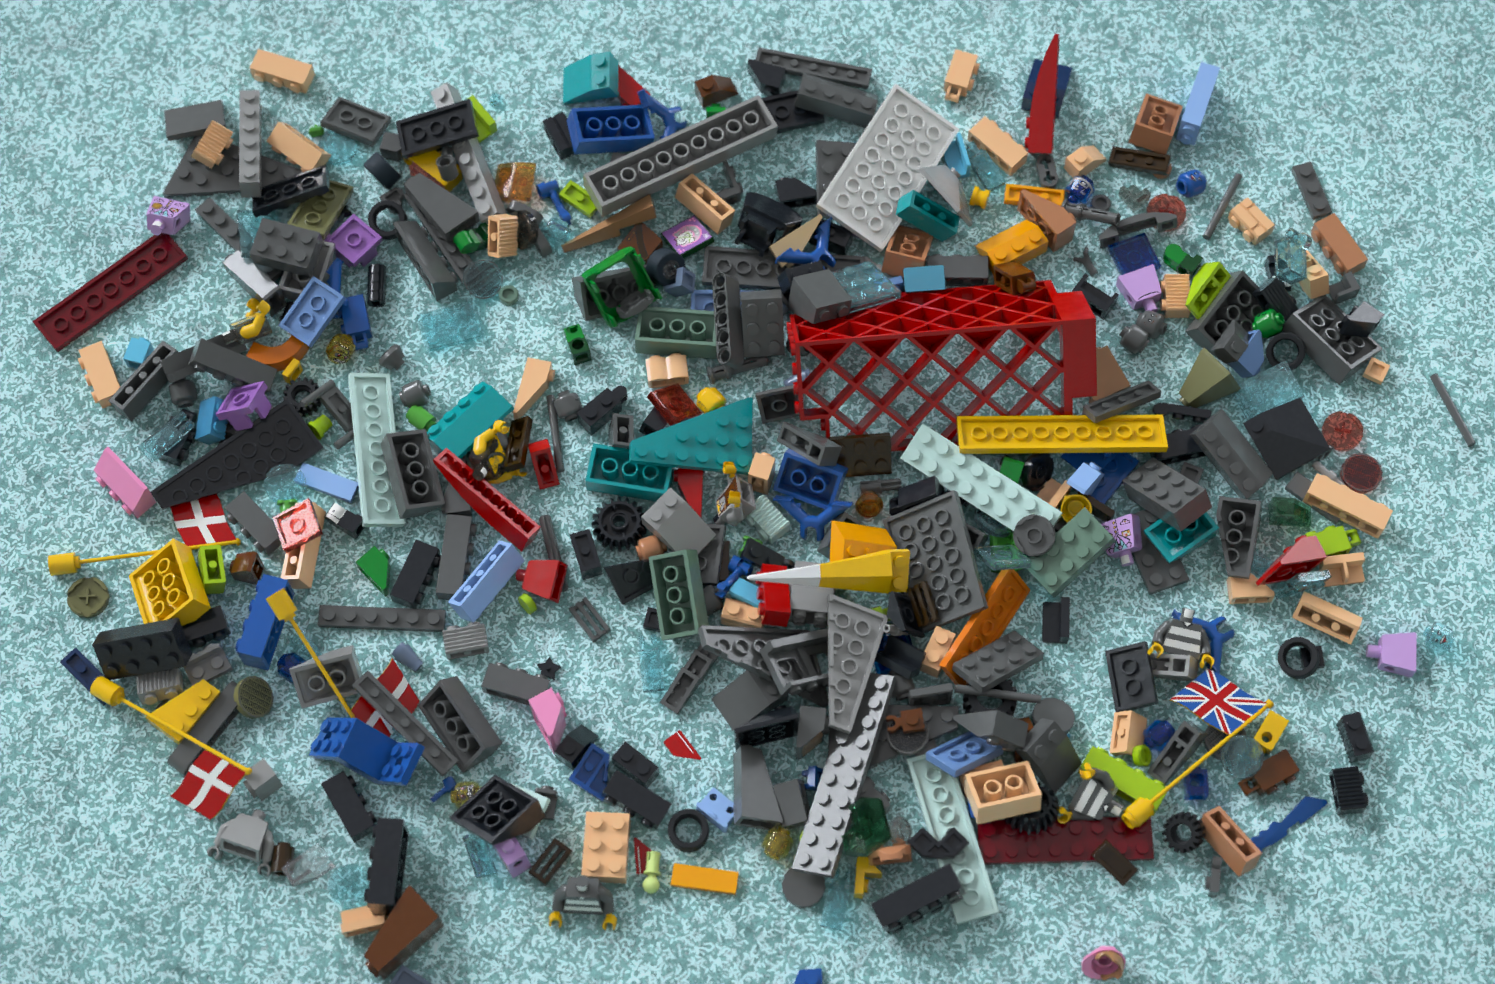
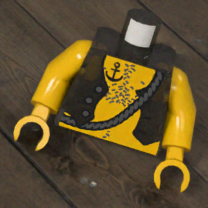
M251 298L246 304L251 311L246 313L245 318L229 324L230 331L221 334L224 343L228 345L236 341L237 344L243 345L273 333L266 318L270 305L264 300L259 302L256 298Z
M495 421L493 429L489 428L474 440L469 461L474 470L472 475L478 481L485 479L489 484H500L512 479V476L524 477L527 475V472H519L520 469L508 473L503 469L505 453L496 433H508L509 427L503 426L506 423L505 421Z

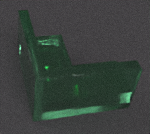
M861 797L854 804L848 806L852 813L854 826L844 835H841L846 856L867 857L892 839L881 798Z

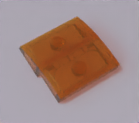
M511 162L498 164L495 185L502 202L510 203L512 200L531 201L537 167L536 163Z

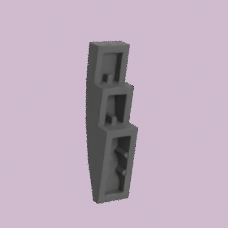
M700 644L698 649L694 650L686 665L680 669L660 703L676 714H679L719 656L702 649Z

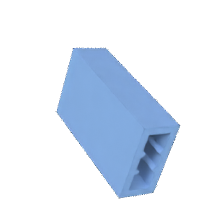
M1203 62L1200 64L1176 140L1183 144L1195 145L1220 67Z

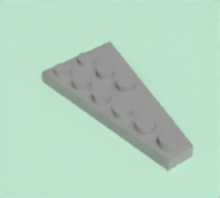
M830 593L828 595L829 727L850 734L884 633L883 626L887 623L888 617L885 614Z

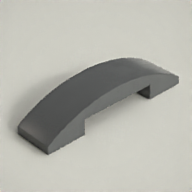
M1149 212L1120 220L1118 226L1111 225L1098 236L1099 247L1102 249L1119 244V236L1156 226L1158 233L1177 228L1176 214L1165 212Z

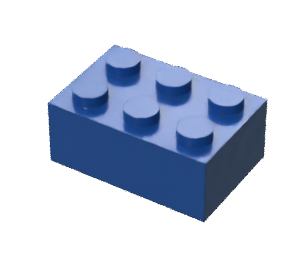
M788 449L784 453L773 490L825 509V506H831L835 500L838 501L848 468L836 464V466H818L793 450Z

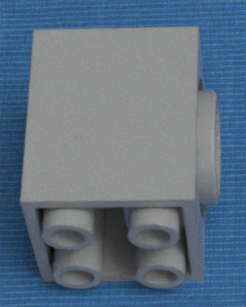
M795 560V568L821 564ZM789 584L791 606L789 622H793L797 626L813 624L816 628H826L828 626L829 593L835 595V588Z

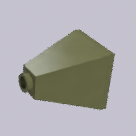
M1203 348L1179 391L1181 396L1179 401L1184 406L1198 408L1235 393L1241 388L1232 374L1206 348Z

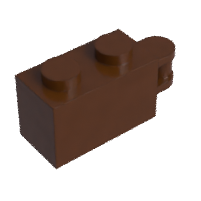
M1011 261L993 265L994 284L1012 296L1036 290L1034 272L1020 263Z
M1284 749L1264 760L1261 766L1259 765L1260 770L1256 774L1241 780L1238 785L1246 797L1255 792H1258L1259 796L1265 793L1269 796L1279 790V785L1285 783L1287 786L1294 782L1300 770L1288 751ZM1248 782H1251L1254 787L1250 788Z

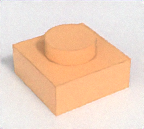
M1371 357L1362 377L1381 385L1391 365Z

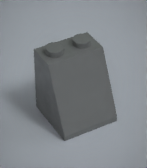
M826 269L793 277L787 309L815 324L849 315L852 299L832 272Z

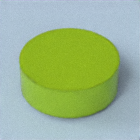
M524 593L518 597L521 607L528 614L531 615L537 610L534 600L528 594Z
M1146 745L1135 746L1132 751L1134 764L1138 767L1148 766L1152 758L1149 747Z

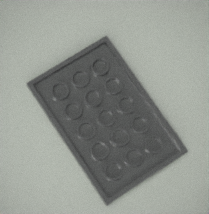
M950 491L883 520L884 528L887 529L897 549H908L910 551L908 588H913L914 585L921 584L924 580L929 584L940 620L924 627V633L934 630L936 626H945L988 608L957 491ZM922 589L921 592H922L924 601L926 602L927 610H928V613H929V616H930V619H931V618H932V615H931V612H930V609H929V606H928V603H927V600H926L924 591H923V589ZM901 592L902 595L909 597L908 592Z

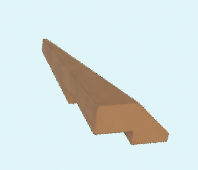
M649 194L561 245L563 252H569L621 236L620 229L657 218L652 196Z

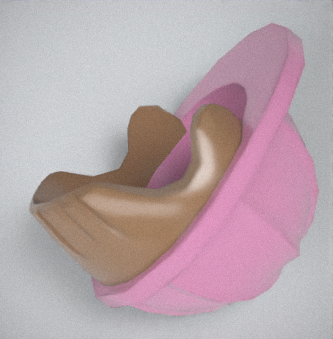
M1102 945L1084 957L1081 962V969L1089 978L1102 979L1103 981L1110 978L1120 979L1125 969V957L1114 946Z

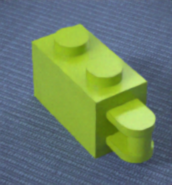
M1332 525L1326 527L1321 532L1310 531L1304 534L1307 537L1316 535L1327 556L1348 554L1352 547L1362 543L1356 529L1345 531L1343 525L1338 527Z

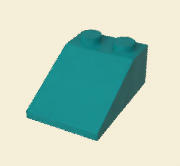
M610 51L591 54L564 67L563 104L618 97V59Z
M1205 512L1181 532L1161 519L1143 532L1170 564L1214 538L1219 527L1209 514Z

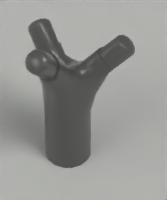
M1085 247L1083 251L1084 257H1074L1073 260L1082 263L1090 276H1094L1098 271L1089 257L1088 247Z

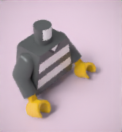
M1182 608L1180 619L1170 617L1169 620L1164 621L1154 631L1152 646L1148 650V655H1151L1153 650L1157 652L1156 658H1159L1163 652L1176 655H1191L1198 660L1201 657L1199 666L1202 669L1204 662L1210 664V669L1214 664L1206 631L1202 628V625L1192 622L1195 610Z
M1087 762L1084 764L1086 771L1079 770L1083 780L1068 806L1070 810L1067 811L1064 807H1060L1058 810L1060 814H1063L1058 816L1057 820L1060 823L1064 824L1069 820H1101L1106 811L1117 817L1119 816L1124 805L1113 800L1118 789L1115 787V783L1107 771L1092 768Z
M584 875L569 877L567 884H563L555 891L552 905L554 912L549 916L550 927L551 922L554 920L559 921V928L562 926V915L560 913L562 911L563 913L606 914L602 925L603 929H607V923H611L613 930L615 929L617 918L612 914L614 913L613 894L602 886L600 879L588 878Z

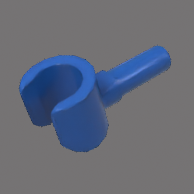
M452 776L443 779L444 788L430 798L433 803L443 794L452 792L457 788L455 779Z

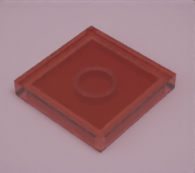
M678 383L652 391L647 396L670 426L680 423L686 417L691 419L702 414Z
M309 498L272 517L283 551L286 553L323 535L313 503Z

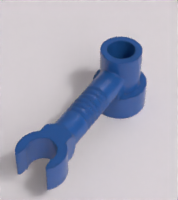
M553 180L548 183L536 184L537 193L541 199L551 198L563 226L570 225L572 218L557 194V191H560L557 181Z
M736 555L733 556L728 565V570L733 573L725 581L718 583L716 588L719 590L715 595L724 598L730 587L739 577L751 575L754 568L753 565L744 562L743 559Z

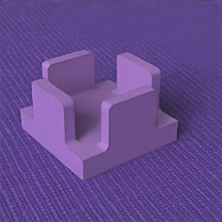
M355 214L351 215L326 239V242L335 244L334 252L336 257L344 261V264L349 268L351 266L356 267L359 263L365 267L378 255L376 247L383 241L378 233Z
M264 381L231 388L218 409L216 416L219 420L227 419L236 431L252 428L253 422L247 414H251L255 410L259 417L264 419L272 408L271 403L265 396V391L268 388Z

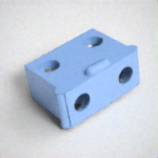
M714 787L696 805V810L702 813L709 822L722 832L726 833L729 825L734 821V803Z

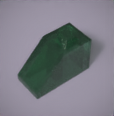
M1272 497L1269 504V525L1311 527V507L1295 498Z

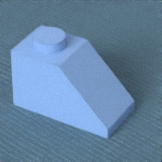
M1091 461L1090 464L1083 462L1066 483L1082 494L1092 495L1104 473L1100 471L1101 467Z

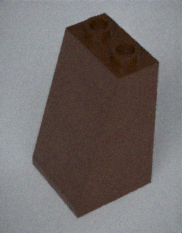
M410 885L405 889L364 954L367 960L365 965L376 978L381 976L385 980L444 927L439 916Z

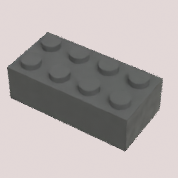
M1154 457L1122 480L1130 500L1180 532L1212 508L1205 488Z

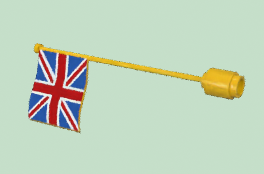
M1206 669L1169 701L1185 707L1206 724L1228 736L1151 800L1139 797L1124 810V814L1121 815L1124 823L1131 829L1141 826L1154 815L1153 803L1267 708L1271 709L1274 706L1273 702L1269 699L1263 702L1247 694L1221 674Z

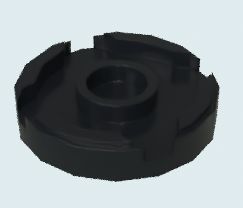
M1032 453L1028 457L1022 470V483L1026 489L1039 491L1045 487L1043 484L1050 480L1054 469L1053 458H1050L1049 453Z

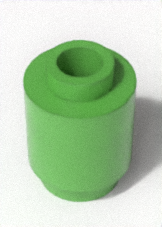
M413 405L406 413L408 422L418 430L426 429V432H428V429L436 424V417L421 406Z

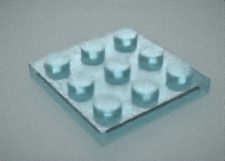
M872 261L832 272L852 299L849 313L901 298V291Z

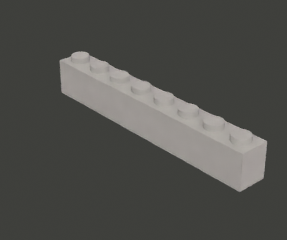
M447 82L431 91L437 108L462 101L458 89ZM477 137L451 145L481 222L488 224V216L507 214Z

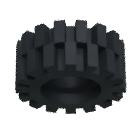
M299 377L297 378L298 382L292 380L290 381L291 386L286 385L287 390H284L283 398L284 400L288 398L295 409L302 413V417H306V413L310 416L312 415L311 411L314 410L315 413L318 411L317 406H321V398L303 408L295 400L296 395L301 391H307L311 394L319 387L312 379L308 381L304 377L303 381H301Z
M1180 812L1166 820L1167 823L1163 825L1165 831H1162V835H1166L1164 842H1169L1168 847L1170 849L1174 848V852L1188 853L1197 849L1204 840L1202 838L1205 837L1206 833L1202 831L1205 830V826L1201 827L1200 823H1202V820H1197V815H1191V812ZM1180 824L1188 826L1191 831V837L1187 841L1180 839L1177 835V828Z

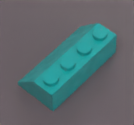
M482 381L475 385L466 397L461 398L453 409L446 412L439 422L428 429L427 435L430 446L437 454L448 448L461 459L473 448L474 440L477 436L489 428L493 429L495 421L503 420L515 408L495 388Z

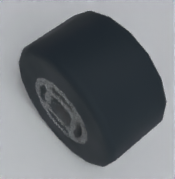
M375 152L363 164L387 190L401 178V175L378 152Z
M661 248L655 250L647 260L646 271L652 281L662 286L676 283L677 268H686L680 254L670 249Z

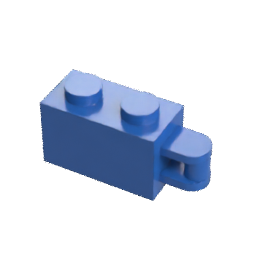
M360 294L346 297L348 307L342 304L338 310L339 319L343 318L344 324L340 325L343 337L347 336L349 343L353 342L355 351L369 348L368 339L373 337L364 296Z

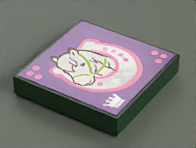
M695 215L661 233L662 239L671 250L680 254L683 259L715 242L714 237Z

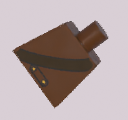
M641 222L633 227L617 247V251L625 247H632L638 255L641 254L645 265H647L650 255L655 250L663 248V241L648 226Z

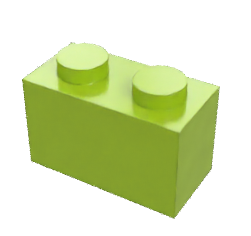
M221 545L200 546L197 560L199 574L206 595L224 593L226 577Z

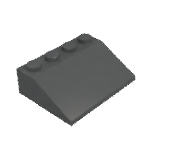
M1243 270L1229 273L1231 277L1201 318H1195L1185 330L1200 347L1206 348L1216 358L1218 357L1211 349L1232 320H1236L1247 332L1254 331L1252 323L1255 316L1264 312L1257 299L1252 295L1259 286Z
M1323 295L1292 313L1283 325L1282 331L1297 334L1305 344V353L1332 380L1341 384L1370 361L1371 357H1374L1383 348L1370 336L1358 337L1340 334L1339 331L1343 326L1340 323L1347 314L1329 297Z

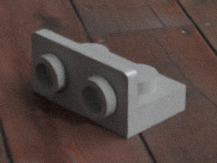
M220 643L209 644L204 650L192 653L186 667H183L192 686L202 679L210 682L233 670Z

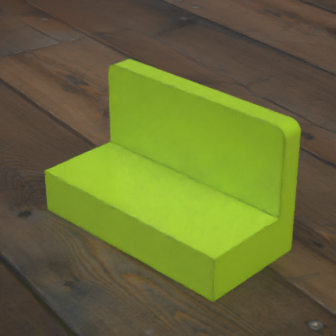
M471 95L467 99H470L473 104L479 133L477 139L480 143L497 132L496 121L475 96Z

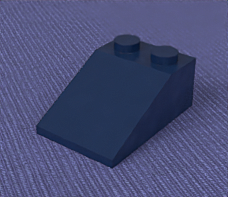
M1034 60L1022 99L1021 109L1031 111L1033 92L1043 60ZM1058 64L1055 118H1059L1072 72V67Z

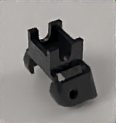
M748 192L746 193L737 227H739L740 232L735 239V244L738 245L741 242L760 251L759 256L763 257L770 250L769 247L773 244L777 230H784L782 236L777 240L779 241L799 228L803 218L790 207L772 198Z

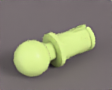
M656 851L647 852L646 870L643 871V874L647 875L642 884L643 889L650 894L655 893L660 886L656 876L661 875V872H659L661 853Z

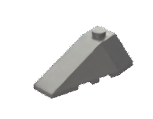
M629 268L604 271L595 279V283L600 290L599 293L605 305L609 308L620 305L624 298L638 291V284ZM582 276L572 277L574 297L584 320L601 318L602 315Z
M1219 496L1216 517L1228 577L1250 578L1262 515L1261 501Z

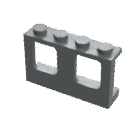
M828 628L770 640L760 650L781 696L786 694L793 696L803 690L810 692L820 686H823V688L828 687V673L818 675L809 656L824 653L828 658ZM791 660L795 663L802 679L791 681L786 685L777 663Z

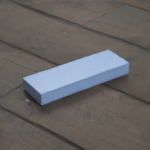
M302 463L294 479L297 484L352 503L359 489L358 482L306 463Z

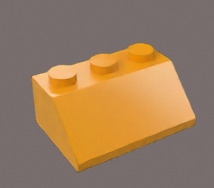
M1024 220L975 245V248L980 255L988 256V268L994 275L993 265L1016 261L1022 265L1047 252L1049 241L1038 225Z
M831 521L830 562L887 549H897L887 529Z

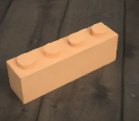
M1318 473L1302 501L1340 518L1341 521L1377 539L1384 531L1393 512L1386 505L1377 503L1366 495L1359 494L1346 485L1338 484L1329 477Z
M315 502L295 503L281 578L287 579L292 589H309L312 587L324 516L326 514V511Z

